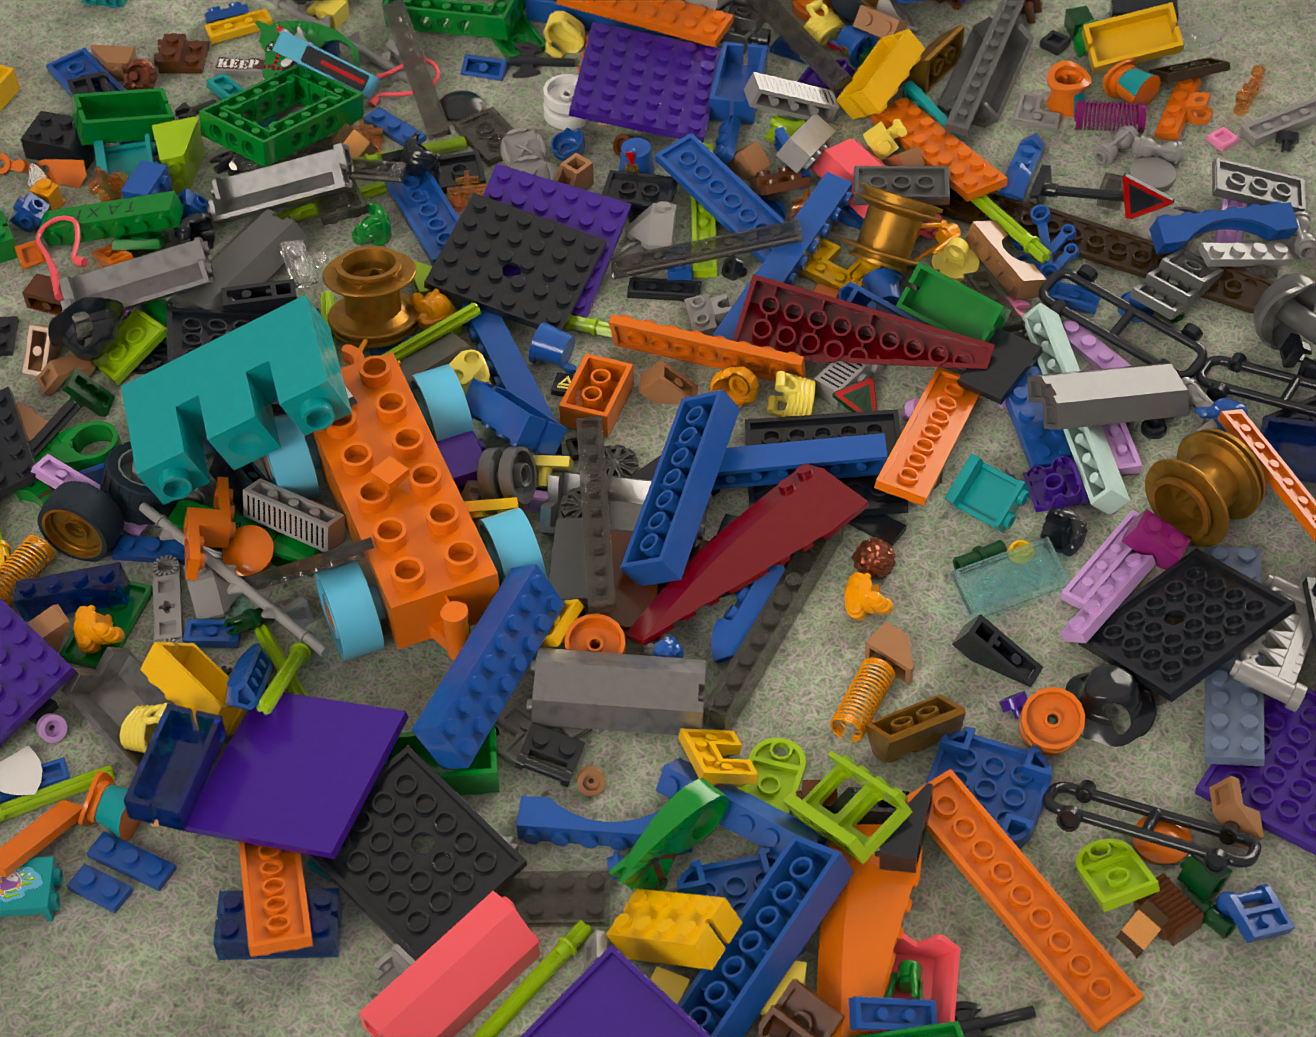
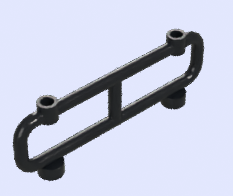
M1083 264L1077 272L1069 269L1057 270L1041 285L1039 289L1041 302L1059 314L1060 318L1064 316L1071 321L1077 322L1083 328L1146 364L1171 363L1166 359L1160 360L1119 337L1134 317L1197 353V358L1187 370L1180 371L1175 369L1181 379L1184 377L1193 378L1207 360V350L1204 345L1198 342L1203 336V332L1197 325L1187 323L1181 331L1175 329L1094 283L1098 278V273L1088 264ZM1060 279H1068L1120 308L1125 313L1109 331L1070 309L1063 300L1051 298L1049 291Z
M1240 352L1234 353L1232 357L1221 355L1209 357L1196 374L1197 382L1207 388L1206 395L1213 402L1221 398H1227L1230 394L1316 418V407L1291 400L1299 386L1316 390L1315 379L1247 362V357ZM1221 365L1228 367L1229 370L1236 373L1244 371L1289 384L1281 397L1213 380L1206 376L1213 366Z
M1083 780L1079 785L1070 782L1053 783L1047 788L1042 797V804L1045 809L1057 815V825L1066 832L1077 830L1081 822L1192 854L1204 858L1203 867L1212 875L1223 874L1228 865L1238 868L1253 866L1261 853L1260 842L1252 835L1241 832L1239 825L1234 821H1227L1223 826L1171 812L1096 790V785L1091 780ZM1066 793L1074 795L1082 803L1095 801L1143 815L1147 818L1143 826L1139 827L1087 812L1072 805H1063L1054 800L1058 794ZM1160 820L1219 837L1220 841L1226 845H1232L1235 842L1249 847L1246 855L1239 856L1219 848H1211L1154 831Z

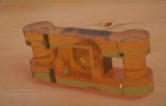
M1255 65L1252 67L1250 81L1244 83L1241 91L1236 94L1235 101L1237 104L1233 109L1236 115H1245L1261 90L1262 79L1266 70L1263 66Z

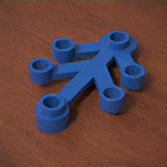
M1040 204L1032 208L1030 215L1032 222L1038 226L1040 243L1052 252L1050 255L1051 259L1049 261L1046 260L1044 265L1031 260L1030 256L1025 253L1018 255L1016 259L1020 261L1027 260L1026 263L1034 264L1047 279L1053 272L1062 269L1069 260L1078 258L1079 249L1074 243L1067 244L1064 247V253L1053 263L1055 253L1066 241L1073 240L1076 237V231L1072 224H1066L1062 226L1061 232L1050 244L1047 224L1051 219V214L1046 205ZM1013 239L1015 249L1019 251L1024 250V247L1017 244L1018 242Z

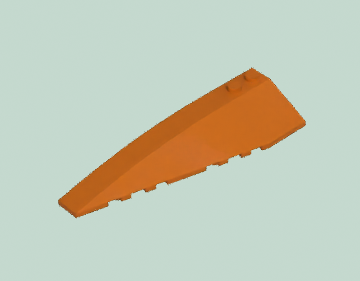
M882 824L856 825L855 829L870 837ZM830 842L829 848L841 852L854 873L821 921L817 995L846 1016L832 1037L868 1034V1031L850 1030L849 998L854 996L884 997L896 955L893 953L894 946L902 938L904 928L901 927L904 914L909 913L913 901L909 897L912 888H917L919 883L922 850L916 873L880 869V858L875 856V852L862 864Z

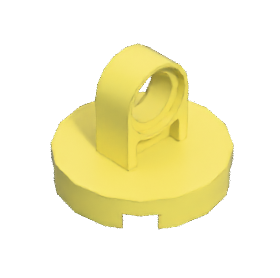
M958 237L950 239L942 251L933 255L931 261V268L940 269L941 273L958 282L972 280L978 274L980 265L978 256L969 249V245L965 240Z

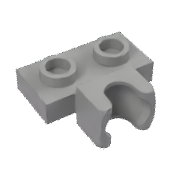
M708 293L684 299L692 330L700 331L704 335H713L717 326L720 325L731 309L726 294L712 297L710 300Z

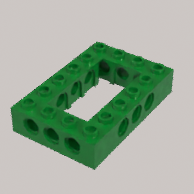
M385 0L382 8L386 26L390 28L508 40L526 6L525 0H494L490 9L483 2L470 3L462 2V0Z
M298 64L199 110L201 135L260 166H270L338 132L346 123L352 125L363 119V94ZM299 103L305 105L304 109L294 114H288V117L277 122L270 123L268 130L258 125L259 122L284 110H288Z

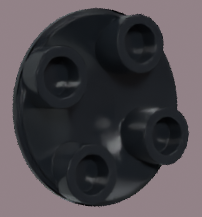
M465 90L450 92L443 96L438 103V110L447 121L477 118L483 107L482 99L477 94Z

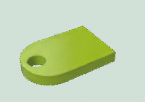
M778 737L765 739L754 746L748 758L758 773L756 785L745 784L744 786H738V788L791 815V810L783 800L790 793L796 795V791H799L806 769L805 754L791 740ZM782 747L787 749L789 753L786 756L779 757L773 751L776 748Z
M1119 839L1096 840L1084 846L1076 856L1078 875L1104 912L1160 891L1157 879L1133 847L1125 841ZM1096 853H1105L1104 855L1100 856L1094 855Z

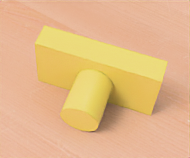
M533 455L537 469V488L548 489V476L553 471L573 472L574 461L570 456Z

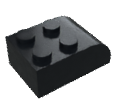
M40 111L20 139L25 157L38 161L43 159L84 160L85 168L88 170L96 158L94 145H81L72 116Z

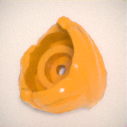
M437 288L429 292L425 297L421 293H413L409 298L411 305L420 312L417 322L422 330H426L457 312V308Z
M744 366L730 367L714 374L710 383V392L723 389L735 404L741 408L743 405L755 401L759 383L756 375L750 369Z
M854 572L851 574L845 586L844 604L848 615L852 619L863 620L867 617L868 613L875 615L877 613L883 615L890 614L893 611L894 605L891 599L885 598L880 594L879 585H872L869 573Z
M93 605L80 606L74 616L73 631L76 643L81 651L93 654L101 649V645L120 643L125 638V633L120 627H113L111 615L107 614L104 616L96 613L95 606Z

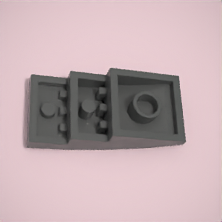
M732 0L719 8L718 11L734 15V22L716 48L722 49L724 42L744 43L745 54L748 44L752 43V33L758 34L768 18L771 8L740 0Z
M1181 248L1163 258L1157 269L1147 273L1144 282L1134 287L1129 297L1172 320L1195 303L1222 276L1224 270L1220 267H1207L1203 258L1185 248Z

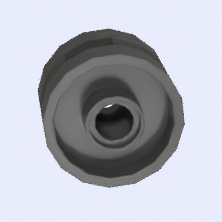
M518 446L508 447L507 449L492 447L482 452L477 468V482L483 500L517 497L519 504H527L532 500L537 484V469L534 457L527 447Z

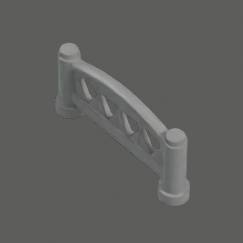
M1269 574L1264 586L1295 602L1296 611L1294 614H1291L1281 622L1289 632L1271 629L1240 652L1241 661L1238 659L1234 661L1229 675L1233 676V679L1285 703V708L1296 712L1308 689L1307 686L1296 682L1312 638V631L1303 587L1277 574ZM1265 635L1272 637L1282 649L1266 648L1262 644L1266 640ZM1258 653L1265 654L1276 667L1258 665L1255 661L1259 659Z

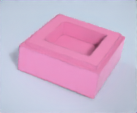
M1222 127L1207 135L1206 140L1223 152L1238 144L1240 138L1225 127Z

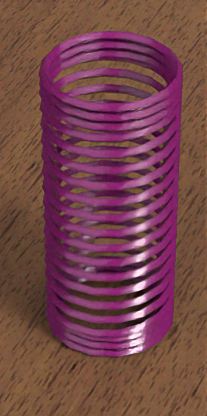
M1083 100L1076 101L1075 130L1082 129L1083 117L1084 130H1086L1089 105L1088 130H1090L1092 106V130L1095 127L1096 106V130L1099 128L1101 107L1100 131L1103 129L1104 108V131L1107 130L1108 108L1110 111L1108 131L1111 130L1113 107L1112 131H1115L1117 106V130L1120 126L1121 106V127L1124 126L1126 106V126L1128 125L1129 107V124L1132 126L1134 108V128L1136 129L1137 124L1138 132L1143 133L1145 131L1147 115L1145 103L1123 104L1121 102L1119 104L1117 102L1115 105V102L1112 104L1108 102L1107 104L1106 101L1104 103L1102 101L1100 103L1098 101L1095 103L1094 101L1091 103L1090 101L1086 103Z

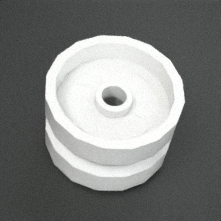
M561 74L552 77L543 87L544 119L556 129L565 130L569 128L576 130L590 122V120L569 116L578 75Z

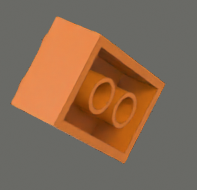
M586 353L559 404L560 424L566 428L608 438L634 386L633 364Z

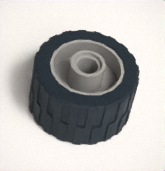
M131 441L116 446L115 449L108 453L100 490L108 494L117 503L122 511L124 522L136 525L155 524L139 511L140 505L144 502L168 518L179 500H173L164 505L136 475Z

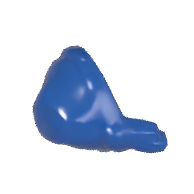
M1229 398L1218 399L1210 407H1198L1194 410L1200 418H1213L1219 426L1218 428L1224 432L1227 431L1218 420L1221 411L1242 409L1248 416L1245 404Z

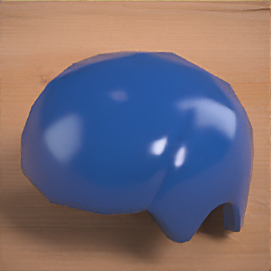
M566 128L551 139L550 149L557 159L565 161L575 153L583 154L585 139L579 128L576 131Z

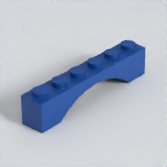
M1276 201L1269 205L1259 206V204H1252L1244 208L1233 206L1225 210L1215 211L1214 209H1208L1201 213L1185 212L1176 216L1165 214L1156 218L1149 231L1156 254L1159 255L1174 253L1195 237L1210 231L1232 229L1245 231L1259 236L1266 241L1290 239L1299 226L1291 202L1281 203Z
M521 796L516 823L518 839L529 844L546 841L552 842L557 846H566L568 843L581 844L585 848H595L599 845L610 846L614 850L622 851L635 845L643 831L659 811L639 819L623 822H604L575 815L559 806L551 798ZM693 847L687 849L686 851H684V852H682V853H680V854H678V855H682V854H684L685 852H691V853H692Z

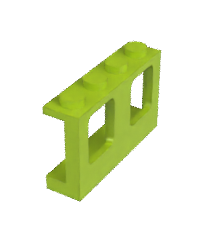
M831 750L827 755L836 766L803 800L790 793L783 802L797 819L864 864L913 811L905 802L908 797L898 787L894 786L891 789L890 785L879 775L874 778L872 773L863 765L857 767L855 762L846 754L841 757ZM848 778L863 786L837 814H833L822 806L823 802ZM885 800L896 807L897 810L872 836L868 837L855 829L856 824L878 801Z

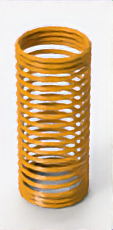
M29 535L0 567V572H2V574L0 573V580L3 582H0V598L9 607L37 578L36 576L42 573V570L48 566V563H51L55 558L53 548L43 538ZM31 543L41 548L47 554L48 557H46L39 549L32 546Z
M878 658L864 659L830 721V728L835 735L843 738V734H846L844 732L847 731L836 721L838 720L843 727L848 728L840 721L843 720L846 724L851 723L857 727L859 731H856V733H861L859 735L852 734L854 736H852L851 742H859L863 739L866 733L865 724L873 720L895 679V672L887 662ZM867 664L878 665V666L882 667L883 669H885V670L889 673V675H888L884 670H882V669H880V668H878V667H875V666H865V665H867ZM866 668H874L881 671L888 677L889 680H887L886 677H884L881 673ZM869 672H873V673L878 674V675L881 676L884 680L880 679L879 677L875 676L874 674H870ZM867 684L872 685V686L875 687L876 689H873V688L869 687ZM864 687H866V688L872 690V691L874 692V694H873L872 692L868 691L867 689H865ZM862 691H865V692L871 694L873 697L871 698V696L865 694V693L862 692ZM858 698H860V699L866 701V702L868 703V705H867L866 703L862 702L861 700H859ZM856 702L861 703L862 705L866 706L867 708L865 709V707H862L861 705H859V704L856 703ZM855 706H857V707L863 709L866 714H864L861 710H859V709L856 708ZM853 710H856L857 712L861 713L862 716H860L859 714H857V713H856L855 711H853Z

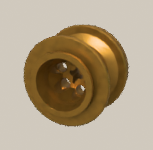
M860 182L859 186L863 188L862 193L855 191L854 195L863 198L869 206L858 239L853 240L839 237V241L854 246L853 250L848 251V254L910 274L911 270L908 269V265L916 267L919 262L911 259L910 256L922 222L934 221L941 223L942 220L937 218L936 214L937 212L942 213L943 209Z
M382 246L354 248L332 260L325 267L322 279L330 290L344 297L337 301L328 312V323L333 335L343 343L357 347L361 345L364 339H367L366 348L392 345L412 335L418 327L417 321L420 312L411 305L409 301L410 296L400 292V290L410 284L415 278L417 272L414 261L401 252Z
M1210 428L1202 429L1184 438L1177 450V460L1162 459L1150 466L1145 477V492L1154 514L1190 538L1189 544L1211 547L1224 540L1229 529V519L1242 520L1256 512L1265 497L1266 480L1260 463L1244 443L1227 432Z

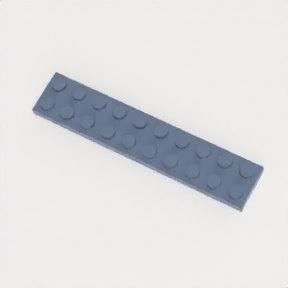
M1206 547V554L1261 583V548ZM1238 653L1205 678L1204 764L1264 766V696L1262 692L1233 679V676L1229 675L1236 659L1241 661L1240 653ZM1258 653L1259 659L1255 661L1258 665L1263 666V653Z

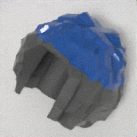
M665 633L653 640L656 643L644 645L641 649L642 652L639 654L683 658L684 650L677 641V638Z

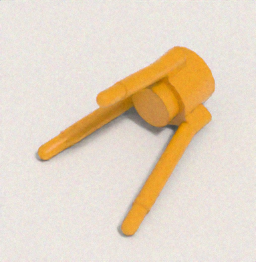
M942 220L941 223L921 224L920 229L939 228L936 232L938 243L914 260L919 261L931 253L937 254L946 247L950 239L954 237L961 238V231L958 225L955 223L947 224L946 220Z

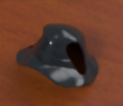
M84 297L77 300L51 320L48 327L51 345L54 347L66 346L67 349L81 360L94 361L104 357L118 344V321L123 315V304L118 300L104 297ZM78 312H86L92 321L93 329L86 335L77 338L76 326L72 316ZM92 337L90 344L85 347V339Z
M1111 664L1101 665L1094 668L1091 672L1074 676L1066 685L1065 690L1074 694L1082 704L1085 713V726L1081 736L1085 739L1094 740L1111 747L1124 746L1138 737L1144 736L1154 724L1156 705L1151 690L1136 681L1128 671L1119 666ZM1087 678L1085 683H1083L1081 679ZM1116 703L1128 711L1130 727L1123 735L1117 734L1111 721L1102 710L1103 704Z

